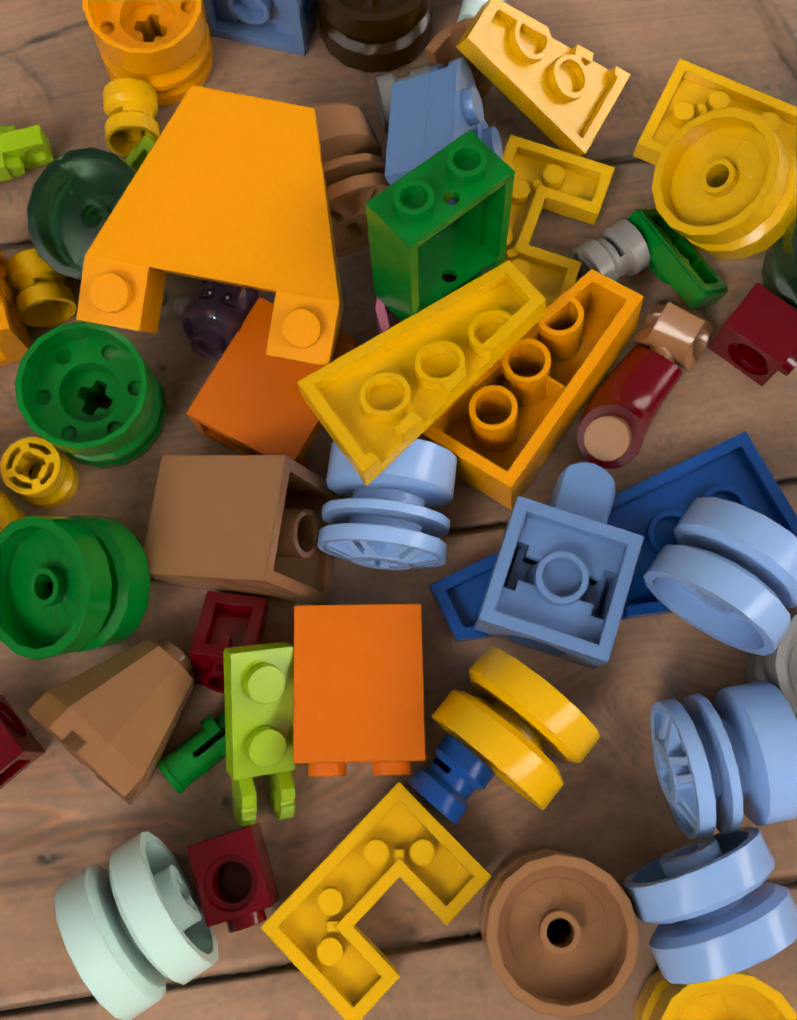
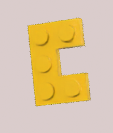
M680 58L636 145L633 156L655 165L668 140L688 121L710 110L738 107L758 114L797 159V107Z
M510 134L502 158L515 171L505 262L510 260L546 299V307H548L575 283L582 262L530 245L542 209L595 226L615 167Z
M400 782L381 799L260 927L345 1020H361L400 978V971L356 925L399 877L446 926L492 877Z

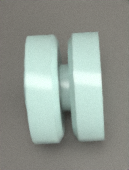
M149 831L138 834L113 850L110 857L109 871L95 864L85 868L57 886L54 906L57 924L66 950L81 979L98 1003L117 1019L132 1020L159 1002L166 995L167 978L184 985L219 960L218 943L213 927L207 928L199 895L175 856L158 837Z

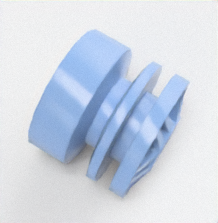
M416 439L366 487L336 443L332 442L326 482L330 490L346 498L331 500L323 505V520L331 525L319 529L317 542L319 550L328 555L351 561L357 565L382 570L399 571L435 568L445 565L448 544L439 538L448 535L450 519L442 513L428 508L442 507L452 503L457 457L449 449L429 441Z
M762 680L723 688L716 693L713 706L700 693L685 697L682 704L672 698L658 701L652 705L650 729L657 777L676 823L689 840L712 836L715 827L721 833L738 831L743 820V813L756 826L797 818V719L789 702L775 685Z

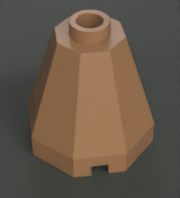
M145 640L47 691L28 712L82 765L87 766L101 782L131 805L149 785L157 768V762L162 757L195 686L193 678L188 674V671L192 668V662L178 647L169 641H165L160 647L149 640Z

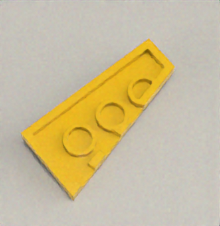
M508 260L297 381L300 393L367 487L545 316L546 299L519 269Z

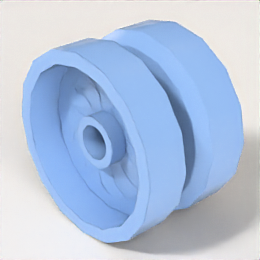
M716 497L696 498L689 505L673 530L678 545H665L644 574L646 586L662 604L701 632L747 653L762 656L772 654L791 626L790 614L786 607H797V537L765 515L738 503Z
M744 827L739 828L738 831L717 833L696 840L655 858L625 878L622 886L631 901L636 917L643 922L659 924L651 936L649 946L663 978L671 984L700 983L743 971L773 957L797 939V906L788 887L765 882L775 868V860L759 828Z

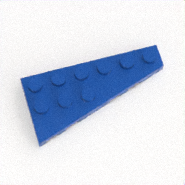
M746 431L615 494L607 524L644 536L621 620L673 613L647 588L643 576L665 545H678L673 530L689 505L696 498L716 497L738 503L765 515L797 537V516ZM498 552L429 585V590L455 642L496 637L473 628Z

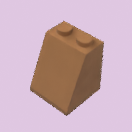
M162 455L158 478L154 486V498L146 538L142 545V549L146 554L150 577L179 587L312 605H327L334 556L319 550L317 545L319 529L331 525L323 520L322 507L331 500L343 499L344 497L330 490L325 479L287 455Z

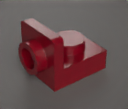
M207 591L189 652L197 684L206 686L215 692L224 693V648L261 644L268 616L267 598Z

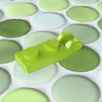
M287 641L224 648L226 772L231 777L232 809L235 822L239 828L255 824L257 801L252 777L268 774L271 790L270 805L273 815H275L278 821L294 817L293 813H295V785L291 771L295 770V764L293 763V646Z

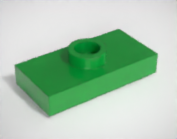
M637 209L626 219L638 229L647 244L650 253L649 267L653 274L665 284L671 285L690 309L714 305L729 292L727 285L686 237L673 230L656 209Z

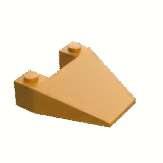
M191 85L85 254L76 320L158 334L166 274L171 273L276 293L266 355L323 366L334 361L344 304L315 108Z

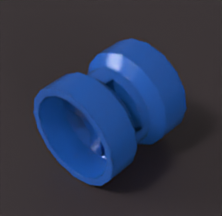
M447 733L436 746V758L428 767H419L407 783L456 825L468 810V798L475 790L485 789L496 773L459 740Z

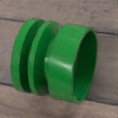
M86 321L59 325L38 337L21 358L14 382L18 409L33 431L80 464L103 469L127 465L146 454L162 434L167 414L164 389L133 343L112 327ZM109 399L112 401L108 410L99 407L95 411L93 410L96 401L106 403Z

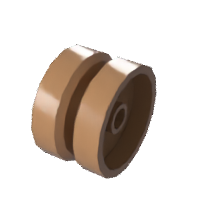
M540 847L517 853L499 867L482 894L479 927L485 952L493 970L512 997L538 1014L570 1019L599 1011L622 992L637 962L639 929L631 901L612 875L571 851ZM557 918L567 920L566 926L556 928V938L550 940L547 937V927L550 922Z

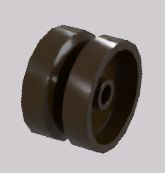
M316 0L318 4L320 36L329 53L345 66L367 73L389 72L409 64L424 50L432 31V0Z

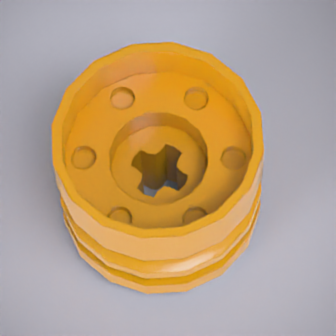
M82 0L84 14L111 81L131 77L151 84L157 92L158 106H169L181 102L191 85L204 86L213 66V45L209 26L206 22L203 0Z

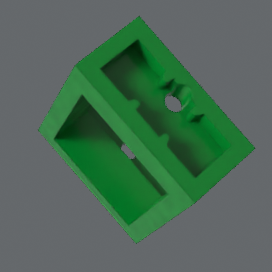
M471 130L465 132L365 203L374 294L401 322L505 262L515 171ZM455 198L454 205L447 204L448 201ZM451 274L456 277V280L446 282L443 280V277Z

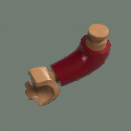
M668 301L667 304H656L632 340L641 346H634L606 377L581 415L577 430V445L587 461L595 463L604 469H618L629 464L639 454L651 422L683 374L679 367L691 372L713 336L714 326L709 320L701 317L702 312L697 309H690L684 302L675 305Z

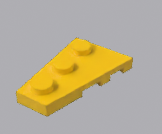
M488 0L483 4L456 45V48L562 151L580 157L587 153L631 75L617 66L608 70L592 60L594 53L579 44L569 48L551 37L549 27L501 0Z

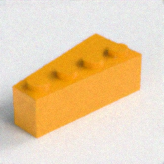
M591 269L546 307L545 316L417 439L429 441L449 449L457 457L455 476L512 510L517 497L523 495L635 333L644 296Z

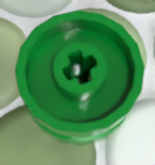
M35 515L10 522L0 532V641L15 654L35 660L73 652L101 649L122 643L138 628L148 607L151 583L146 554L134 533L116 519L98 515H72L69 517Z

